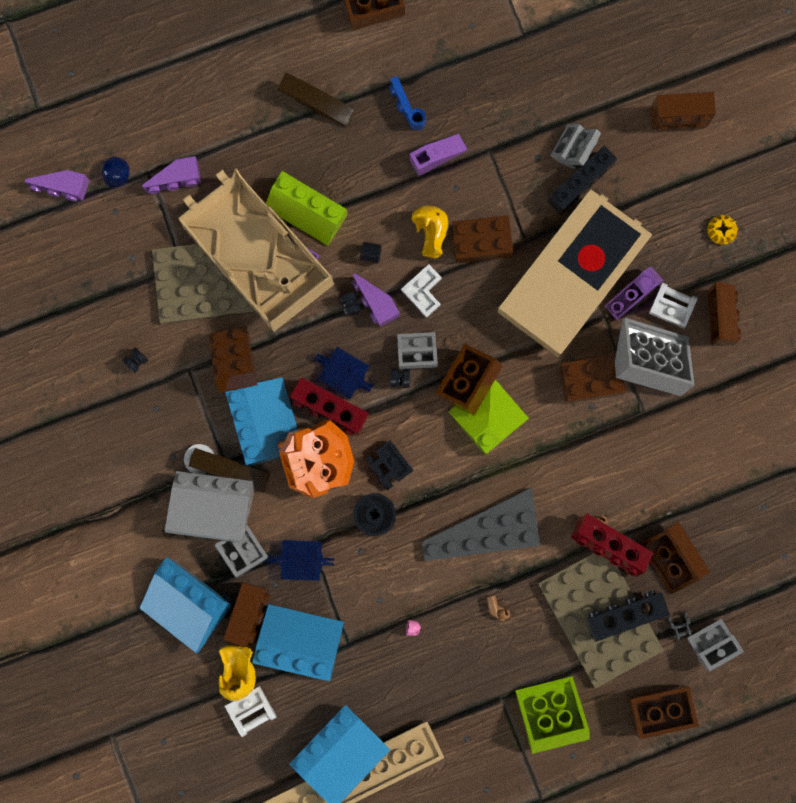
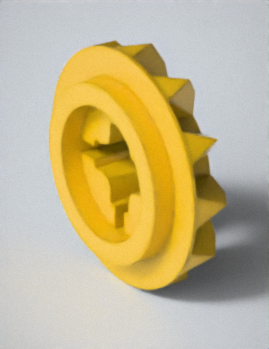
M721 214L711 219L708 224V236L717 244H729L737 236L738 227L736 221L730 218V216ZM722 223L724 225V228L729 229L725 231L724 236L721 230H715L720 228Z

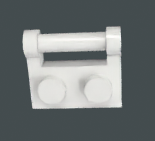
M662 283L649 314L684 329L698 297L693 295L690 297ZM663 295H669L673 298H676L680 301L687 303L688 305L687 307H684L680 304L663 298Z
M260 686L254 689L246 698L233 701L225 706L241 737H244L248 734V731L269 719L277 718ZM264 707L266 711L264 714L244 725L242 724L241 720Z

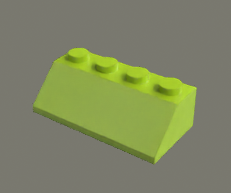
M283 171L272 186L266 205L271 207L281 219L329 246L348 215L346 208Z

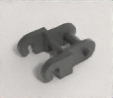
M686 611L683 612L684 624L674 626L671 616L667 617L670 629H674V638H677V640H680V637L685 635L690 637L692 633L688 626L690 620L687 617ZM678 628H686V631L680 633L677 631Z

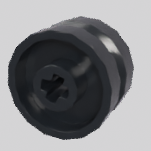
M371 493L363 496L357 502L353 518L361 532L369 536L379 537L387 534L393 528L396 522V510L388 497L380 493ZM373 512H378L379 517H378V518L376 517V519H373V518H372V513H373Z

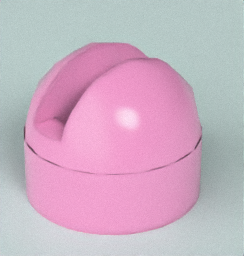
M408 620L406 635H418L421 629L420 624L417 621Z

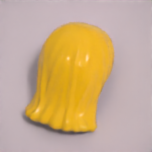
M426 205L419 207L412 213V221L416 224L418 233L421 228L425 232L422 255L429 258H438L443 254L441 245L448 231L449 222L447 214L435 206Z
M233 644L226 645L219 650L224 664L223 676H219V692L227 700L239 701L246 698L255 687V668L250 661L253 652L248 647Z

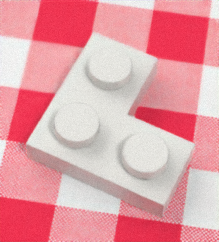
M428 264L401 289L405 296L426 318L441 305L429 290L442 280V277Z

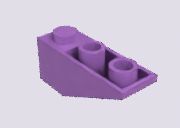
M457 134L427 144L410 153V162L419 177L468 151L460 135Z
M195 156L175 160L142 185L146 193L157 194L160 190L174 191L179 189L178 187L186 186L191 188L197 186V184L201 183L198 161Z
M65 170L25 179V183L32 191L41 192L43 190L51 196L59 197V195H62L67 200L76 202L77 200H84L89 179L84 174Z
M649 267L609 301L605 307L618 320L664 280L652 267Z
M352 274L354 280L351 282L355 290H360L363 295L360 299L365 308L369 306L372 312L369 315L374 324L378 323L382 327L400 317V312L391 296L359 275Z

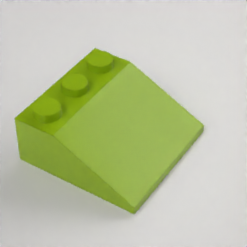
M573 676L516 690L532 754L590 740V730Z

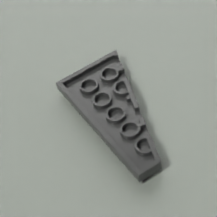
M532 488L423 541L424 560L430 561L540 546Z

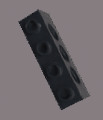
M604 145L550 195L548 203L562 215L615 165L618 158Z
M655 590L644 593L645 597L637 599L636 596L625 600L626 604L619 606L616 603L608 606V610L602 613L600 610L589 613V617L585 618L593 641L597 642L669 616L670 613L662 592L656 593ZM643 603H647L650 607L649 612L643 614L640 609ZM626 609L631 612V618L627 621L622 618V612ZM606 616H610L613 619L610 627H605L603 624Z

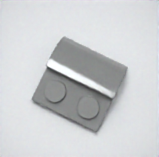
M567 124L550 156L570 168L576 169L578 165L583 166L588 160L593 147L597 144L601 133L597 129H584L580 124Z
M435 332L397 334L399 369L438 367Z
M248 525L246 526L243 543L221 540L214 545L235 578L244 575L268 558Z
M722 619L687 638L698 656L699 662L708 672L744 653Z

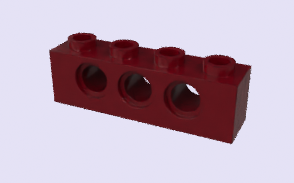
M302 377L290 396L294 401L293 405L301 409L306 407L310 409V414L318 418L323 416L327 420H331L336 426L344 427L343 431L352 436L354 433L360 434L369 417L368 412ZM312 394L317 396V401L314 404L307 402L308 396ZM328 403L334 405V410L330 413L324 411V406ZM344 412L351 414V419L347 422L341 420V415Z
M588 513L579 518L570 537L578 545L589 548L595 555L604 557L609 560L610 564L621 567L631 576L637 577L645 573L653 555V552Z

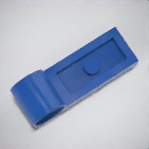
M398 76L390 78L391 85L389 90L392 97L396 96L397 98L396 106L399 113L403 112L411 129L415 131L422 130L426 124L425 112L419 108L412 110ZM414 117H420L422 121L417 123L414 122L412 119Z

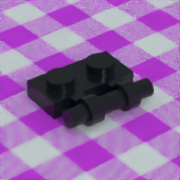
M391 440L375 451L379 456L376 461H374L371 455L365 459L369 465L368 469L375 473L379 479L378 482L381 486L384 485L387 491L393 487L389 481L392 477L397 482H400L414 471ZM382 463H384L390 471L386 475L379 467Z

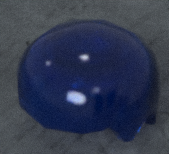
M110 157L107 159L101 169L104 182L110 187L116 188L125 185L130 175L128 162L120 157Z

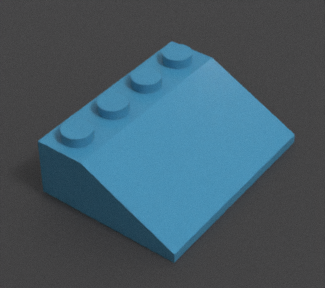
M283 377L258 382L257 386L225 392L246 465L250 467L280 458L278 449L281 448L277 447L278 443L286 440L289 432L298 430Z
M166 557L155 572L140 609L198 654L232 604L178 562Z
M268 604L252 663L330 681L344 622Z
M345 705L292 760L290 765L327 803H341L389 753L390 749Z

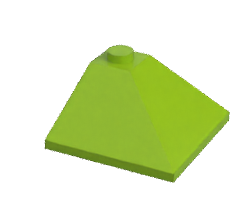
M496 380L474 416L455 406L448 411L485 456L529 419Z

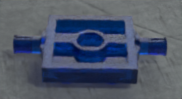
M336 347L332 356L328 359L319 353L316 355L322 360L317 357L314 360L324 365L323 371L318 378L319 381L350 399L360 387L369 393L372 391L368 387L373 389L374 385L364 381L365 375L370 368L368 364L339 347Z
M283 540L280 556H268V559H276L268 560V564H280L281 579L320 581L323 565H335V562H327L335 561V557H323L322 542Z

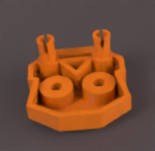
M324 420L310 429L300 428L289 432L286 440L278 443L277 447L281 448L278 450L290 489L300 492L306 497L315 498L328 493L330 488L349 484L354 465L353 454L347 435L331 420ZM315 442L318 443L317 448L314 447ZM323 469L326 471L324 476L322 475Z

